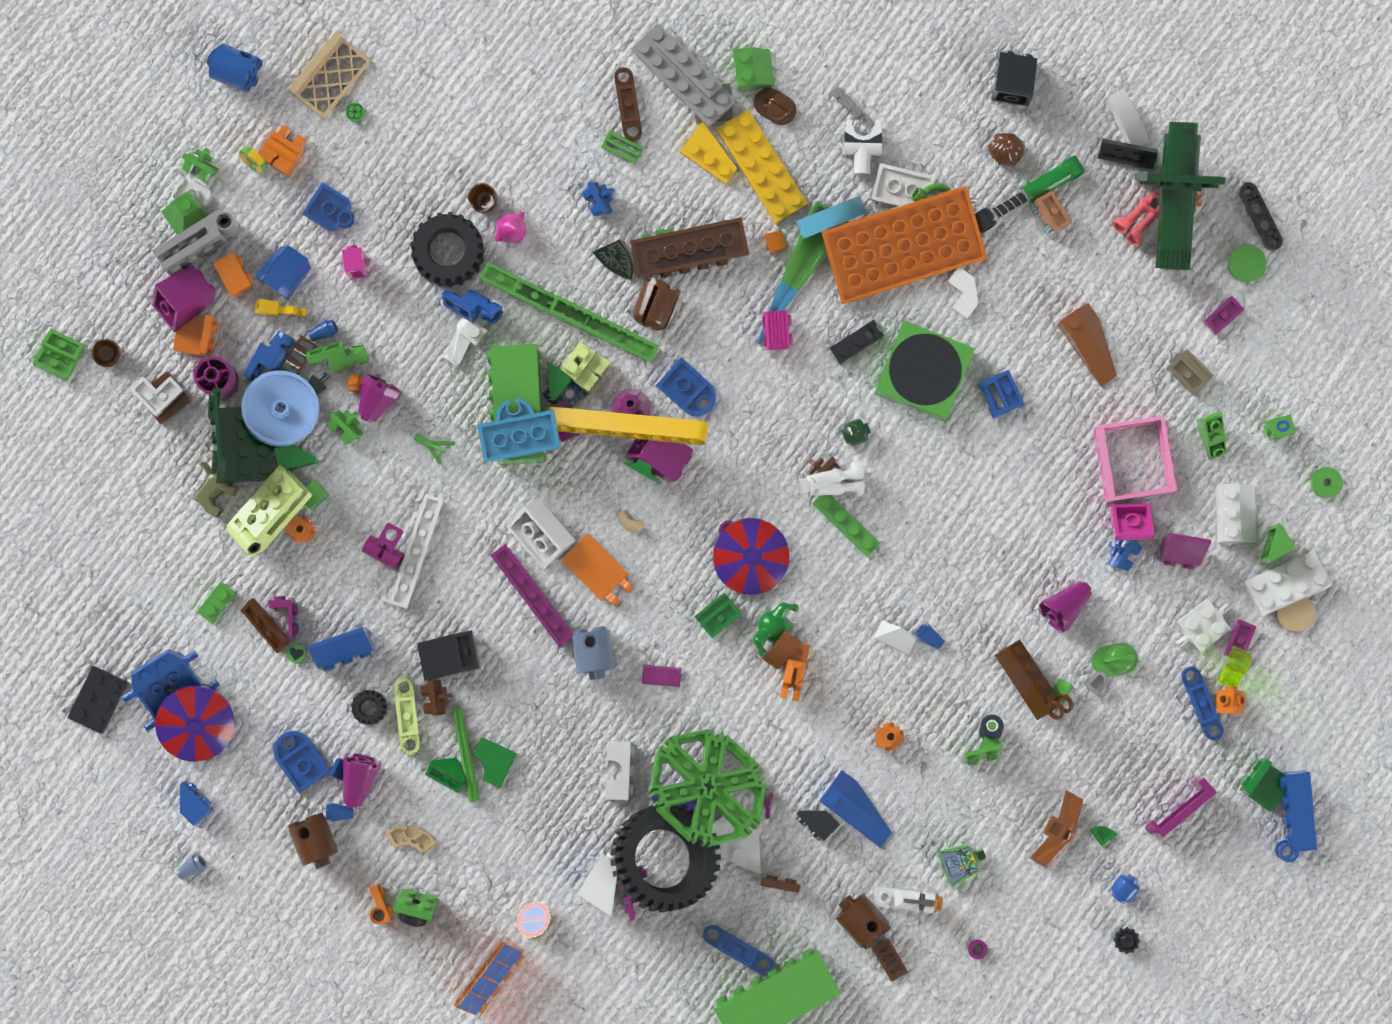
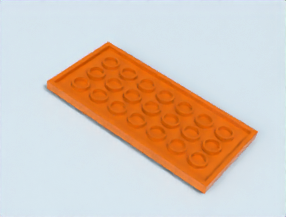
M966 185L821 231L842 304L987 259Z

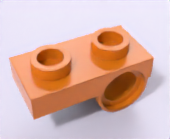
M379 884L369 887L377 906L371 910L370 920L374 924H385L394 920L392 917L394 915L391 904L387 905L385 900L387 894L384 887H380ZM376 910L384 912L383 920L376 919Z

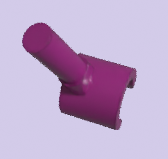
M771 791V798L768 800L764 798L763 801L765 802L766 819H771L770 802L773 799Z

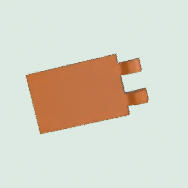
M589 534L561 559L601 601L607 598L615 607L620 603V600L612 591L619 584L628 593L634 589L625 579L629 574Z

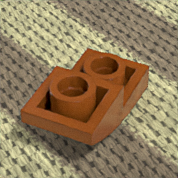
M785 630L777 642L770 646L762 660L779 669L801 644V640Z

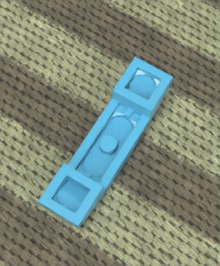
M857 196L797 220V224L804 239L867 212L861 197Z

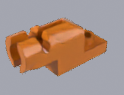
M801 643L787 660L780 698L786 699L788 689L793 688L792 700L799 702L810 645Z

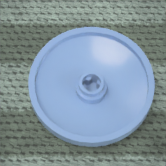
M271 371L260 375L247 387L242 399V418L249 432L261 442L273 446H289L302 441L312 432L318 420L319 401L313 387L301 376L288 371Z

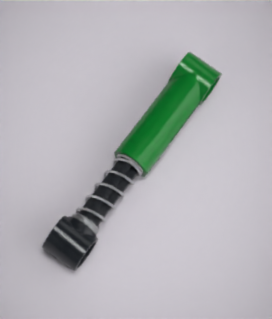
M1074 155L1068 158L1056 168L1021 187V191L1017 195H1012V198L1005 199V202H1000L998 206H993L990 209L986 207L976 212L975 217L980 233H984L994 227L1000 217H1004L1003 215L1008 212L1010 213L1014 209L1017 210V207L1020 205L1024 206L1023 204L1026 202L1031 204L1037 198L1084 174L1086 171L1077 156Z

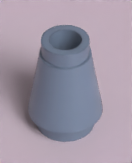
M193 855L176 870V873L183 880L203 872L207 865L201 855Z

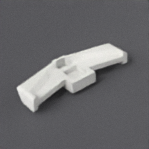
M503 307L501 311L504 313L506 309ZM462 318L457 324V330L444 358L459 369L470 343L477 346L488 333L483 327L490 322L478 318L474 323H471Z

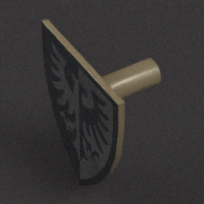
M618 239L592 251L596 258L611 272L632 280L634 272L633 260L623 240Z

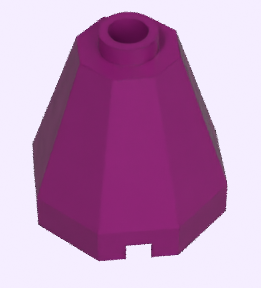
M366 374L362 381L358 413L361 415L360 418L368 423L377 421L399 400L403 392L393 384L385 383L386 381L379 377Z
M625 389L613 398L612 412L650 416L651 402L640 390Z

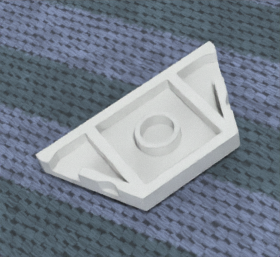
M723 816L712 827V834L716 833L717 836L734 832L733 825ZM749 827L752 833L747 838L720 844V849L715 850L716 854H721V858L755 873H761L759 831Z

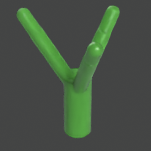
M418 433L414 437L415 441L428 447L439 465L442 462L434 449L442 453H446V450L437 445H455V441H431Z

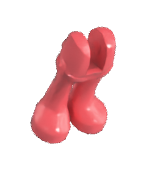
M1156 191L1142 198L1140 204L1129 215L1118 217L1112 222L1113 227L1119 233L1125 234L1144 212L1147 213L1126 235L1127 240L1135 247H1139L1142 244L1143 233L1156 218H1159V204L1155 209L1149 205L1158 195Z

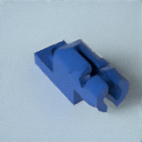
M447 289L442 293L443 306L471 323L481 318L495 324L503 316V311H501L503 307L496 302L490 303L491 299L484 297L476 291L469 290L462 298L457 293H452Z
M278 331L269 342L270 347L260 343L242 376L252 382L261 374V366L271 371H277L288 355L283 348H291L295 341L294 338Z

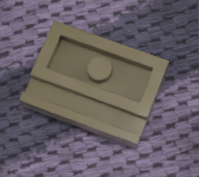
M1188 349L1166 368L1192 395H1195L1214 376Z

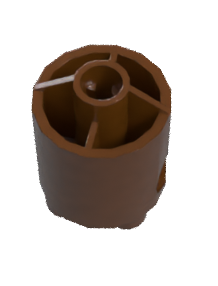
M323 813L305 818V820L288 825L289 834L302 866L314 863L315 868L319 869L331 864L328 856L338 853L339 850Z
M864 893L855 899L848 895L839 903L842 911L835 919L861 949L870 948L878 941L876 939L877 936L884 935L891 929L890 922ZM867 924L870 925L871 932L868 931Z

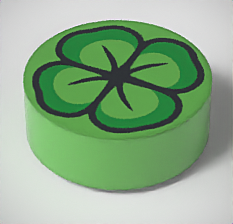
M353 102L346 107L345 114L351 122L356 123L364 118L365 110L361 104Z

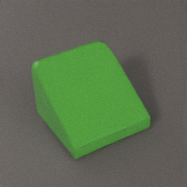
M1058 679L1052 689L1057 696L1060 694L1068 695L1073 685Z

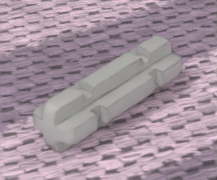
M837 87L832 92V96L836 100L839 99V103L848 112H852L851 115L855 119H858L863 114V110L859 106L857 107L856 103L847 94H844L840 87Z

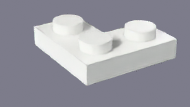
M142 376L129 389L156 417L184 392V389L171 376L157 389Z

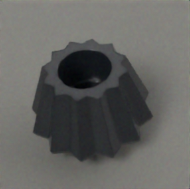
M1128 927L1125 929L1120 928L1119 932L1115 933V938L1113 939L1115 947L1119 949V952H1124L1126 955L1129 952L1134 953L1135 949L1139 948L1138 944L1141 942L1138 938L1139 934L1134 929Z

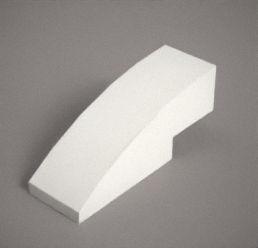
M1125 89L1109 97L1106 103L1113 113L1114 121L1127 143L1139 146L1149 144L1150 141L1145 128Z

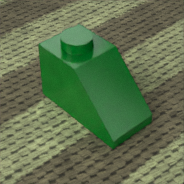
M295 445L278 446V448L274 449L278 466L281 465L287 471L319 463V459Z

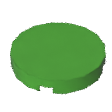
M1245 244L1238 246L1231 252L1227 267L1234 279L1250 283L1263 275L1266 269V258L1259 248L1254 245Z

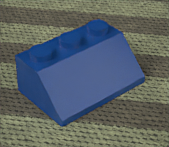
M360 627L308 646L317 668L323 669L324 672L334 669V665L341 662L342 665L352 663L355 657L360 656L361 659L372 655L371 652L375 651L369 630L365 627Z

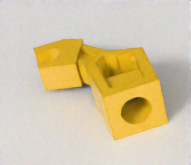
M258 299L256 300L254 313L270 317H279V314L304 317L306 316L307 309L296 308V306L283 307L281 303L276 301Z

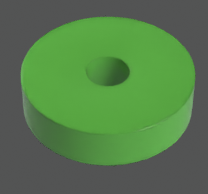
M1323 467L1315 471L1310 480L1312 491L1321 498H1331L1337 495L1343 485L1340 473L1331 467ZM1325 479L1329 481V486L1324 485Z

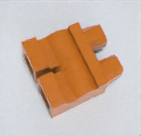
M282 125L277 132L273 131L263 148L259 149L257 153L262 156L268 165L290 178L305 153L303 149L307 140L298 134L293 142L287 140L292 130Z

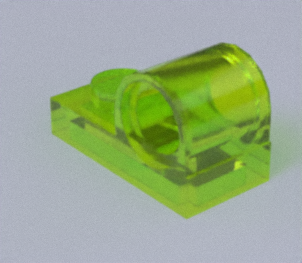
M1233 646L1218 677V682L1237 687L1242 675H1245L1249 670L1252 653Z

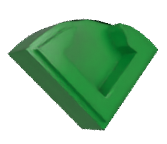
M1098 826L1090 829V832L1101 846L1117 835L1115 831L1108 827Z

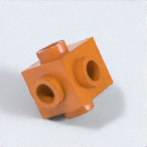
M295 515L284 530L292 535L290 539L298 544H301L302 541L307 544L316 535V527L312 525L313 521L305 516L301 519Z
M1225 686V690H1217V713L1244 714L1245 691H1239L1235 686Z
M894 723L883 724V728H875L876 748L885 747V751L897 750L896 746H901V742H904L903 730H900L899 726L895 727ZM889 733L893 736L891 741L887 739Z

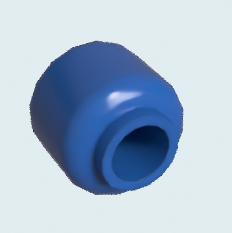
M1128 874V876L1119 875L1111 887L1112 896L1123 904L1125 902L1131 903L1140 891V886L1137 884L1139 880L1131 874Z

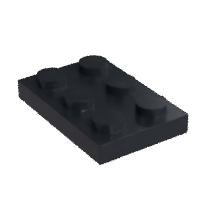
M92 666L67 718L95 732L104 734L129 682L103 669Z

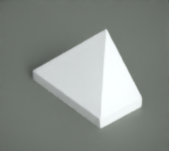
M882 621L874 638L909 654L917 637L901 627Z

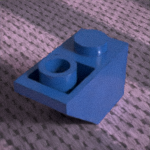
M182 782L180 784V813L193 826H197L213 810L210 806L212 802L204 795L201 797L197 792L198 788L192 782Z

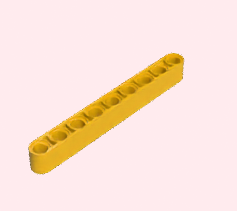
M546 407L545 411L554 410L557 430L561 432L705 445L709 430L708 423L698 420L561 407Z

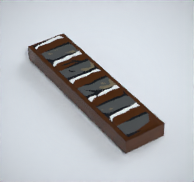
M301 335L277 371H288L299 375L308 362L306 352L314 350L318 346Z

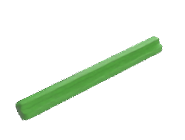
M456 707L452 709L467 793L469 801L475 802L479 801L480 797L463 708Z

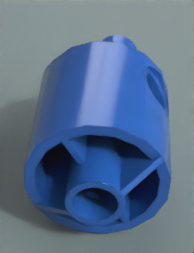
M222 43L211 51L208 56L209 77L212 80L248 93L251 87L255 88L258 83L259 77H257V73L263 65V60Z

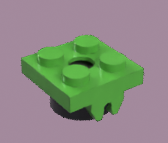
M402 889L394 903V915H399L400 921L410 926L421 927L425 926L426 923L431 925L440 899L432 894H421L413 889Z

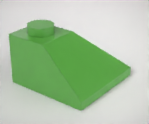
M193 190L187 191L161 211L177 235L209 215Z

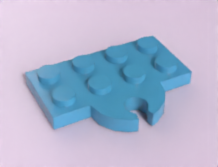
M515 398V402L519 405V410L517 413H510L508 411L509 400L504 401L498 408L496 421L477 425L484 463L561 449L554 410L534 413L532 407L526 401Z

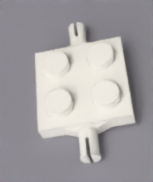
M1209 599L1202 601L1176 622L1182 629L1184 636L1175 644L1181 649V647L1189 642L1195 646L1199 653H1202L1231 630L1223 617L1225 613L1232 609L1231 606L1226 603L1217 609Z

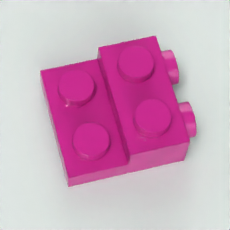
M1150 503L1111 504L1110 519L1115 540L1154 539L1155 534Z

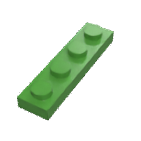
M820 495L812 503L866 557L879 546L880 542L832 495Z

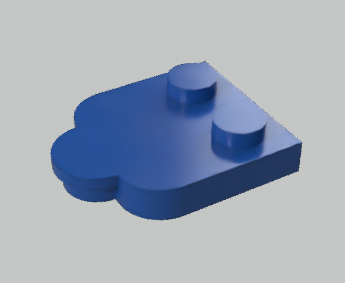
M323 182L302 213L303 216L328 231H336L340 227L346 229L354 223V215L350 211V200Z

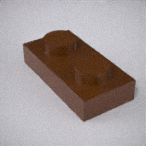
M766 875V878H761L760 886L797 893L800 891V884H796L797 880L785 878V881L777 880L778 877L773 875Z

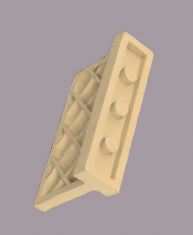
M336 31L288 88V91L321 118L325 119L372 61ZM342 43L349 48L350 55L338 56V48ZM350 58L351 69L340 70L339 59ZM352 58H361L366 63L362 68H353ZM328 60H337L338 70L327 71L326 63ZM352 72V80L341 83L340 73ZM338 73L339 83L328 84L327 74ZM318 74H325L326 84L315 85L314 77ZM340 86L338 97H329L328 87ZM326 87L327 98H316L315 88ZM313 88L314 99H305L300 95L305 89ZM328 100L329 108L323 114L317 109L316 101Z

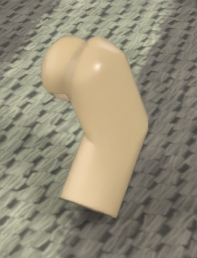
M626 511L617 514L625 530L636 533L644 528L643 521L631 520Z

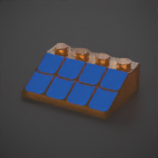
M505 937L453 1006L475 1016L478 1012L482 1014L489 1005L487 1000L490 996L494 998L501 988L498 986L502 980L506 982L512 975L510 970L514 964L518 967L524 959L522 955L524 950Z

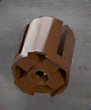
M646 277L632 311L633 319L638 324L647 328L650 327L652 330H664L669 324L681 290L678 288L676 290L670 289L666 282L655 278L649 280Z

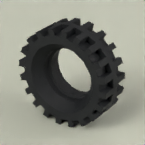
M439 212L435 217H427L428 220L426 222H421L418 225L419 229L417 232L414 231L413 242L410 244L412 249L411 257L419 273L428 282H433L439 287L444 285L448 286V288H453V285L459 284L461 286L464 285L463 282L466 280H472V276L480 271L479 267L484 262L485 248L479 230L471 220H467L461 214L458 216L454 215L453 212H448V214ZM444 232H452L459 235L465 245V253L462 259L451 266H442L436 263L430 254V245L433 239Z

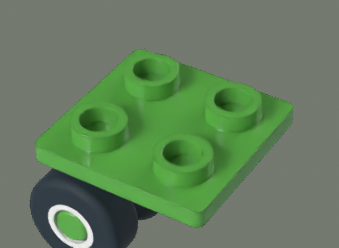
M987 715L982 719L979 733L983 740L978 750L963 754V764L968 763L970 766L978 764L979 760L987 759V761L998 759L1003 749L1002 744L1000 745L999 738L1004 729V723L999 716Z

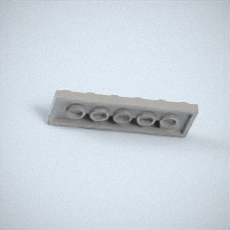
M657 24L631 48V51L696 116L710 127L736 103V99L723 88L721 84L723 80L716 73L712 75L708 71L710 69L703 60L699 62L695 58L697 56L691 48L686 49L683 46L684 42L678 35L674 37L671 33L668 34Z

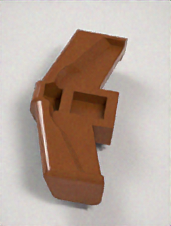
M1065 790L1059 818L1051 815L1042 832L1049 837L1029 859L1047 868L1065 847L1073 841L1083 803L1082 798Z

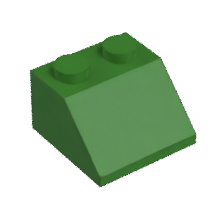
M756 47L733 49L732 56L738 92L775 87L770 49Z

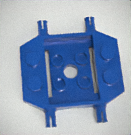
M167 649L131 672V691L121 697L125 703L138 697L152 715L153 719L143 725L147 732L155 727L158 708L171 693L165 690L168 685L176 686L175 690L188 685H203L213 689L220 686L217 679L206 685L194 672L189 663L199 657L195 650L185 656L182 653Z

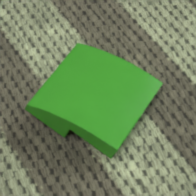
M50 329L41 343L42 348L32 362L33 366L68 381L81 357L85 344Z

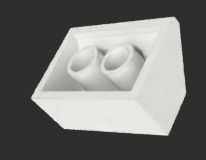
M1219 484L1216 486L1217 543H1256L1255 486L1246 484Z
M539 498L524 506L506 526L543 570L576 541Z

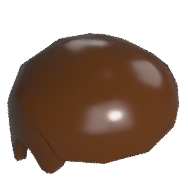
M481 182L474 184L469 189L467 199L475 211L486 214L497 206L498 195L490 185Z
M106 338L97 341L91 351L92 359L97 365L102 367L114 366L121 357V349L117 342L112 339Z

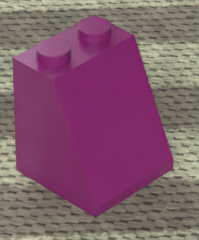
M192 265L155 284L152 306L172 331L176 332L214 303L216 291L213 285L204 279L203 273Z
M635 439L625 458L633 463L642 460L652 466V474L667 482H675L681 477L683 467L691 460L693 449L684 443Z

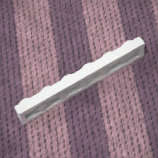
M425 494L389 601L390 604L405 609L409 608L444 499Z

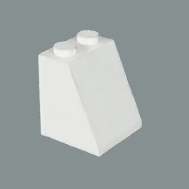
M611 852L601 855L577 895L608 915L614 909L616 882L618 881V876L614 877L612 873L617 869L616 866H611L610 861L615 859V855H610Z

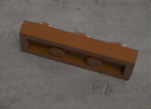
M254 598L250 599L240 610L277 654L283 651L290 643L287 636Z

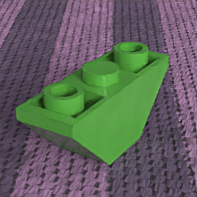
M1220 411L1197 419L1198 433L1209 460L1227 454L1223 413Z

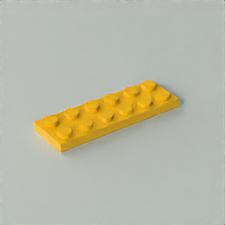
M748 109L716 128L720 138L775 225L808 205Z

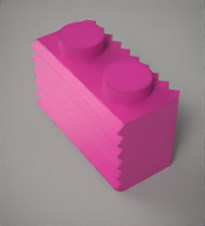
M787 310L762 312L764 351L790 349V345L793 343L792 334H789L788 327L791 326V315L788 314Z

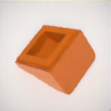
M781 230L764 234L763 238L770 255L788 248Z

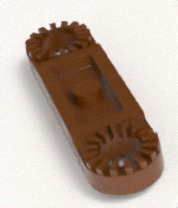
M622 67L616 70L614 79L623 134L626 139L635 142L642 136V127L634 78L630 69ZM621 73L629 75V79L626 82L619 80L618 76ZM631 127H635L638 130V134L634 137L629 136L627 133Z

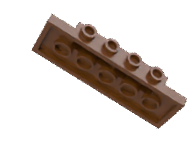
M742 217L630 241L638 279L654 275L667 278L672 276V272L679 271V274H686L691 272V268L696 267L698 270H705L709 268L710 264L716 263V266L727 265V261L733 258L749 255Z

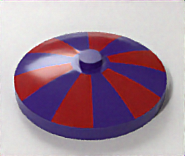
M757 518L740 519L729 524L717 537L712 554L715 572L723 584L735 592L746 595L762 594L779 584L786 574L790 557L787 541L779 529L771 523Z
M203 685L184 686L171 692L159 706L155 722L156 734L164 749L174 757L190 762L208 760L222 752L229 744L234 732L233 710L227 699L213 688Z

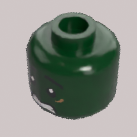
M861 419L846 423L844 429L841 430L846 444H850L852 447L867 442L868 434L871 433L868 423H863Z

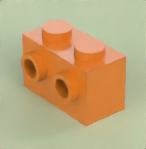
M232 252L213 263L233 299L254 289L252 285L254 280L249 272L246 273L243 266H245V263L240 255L236 256Z

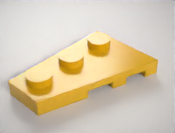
M701 122L680 153L727 185L736 173L737 167L705 124Z

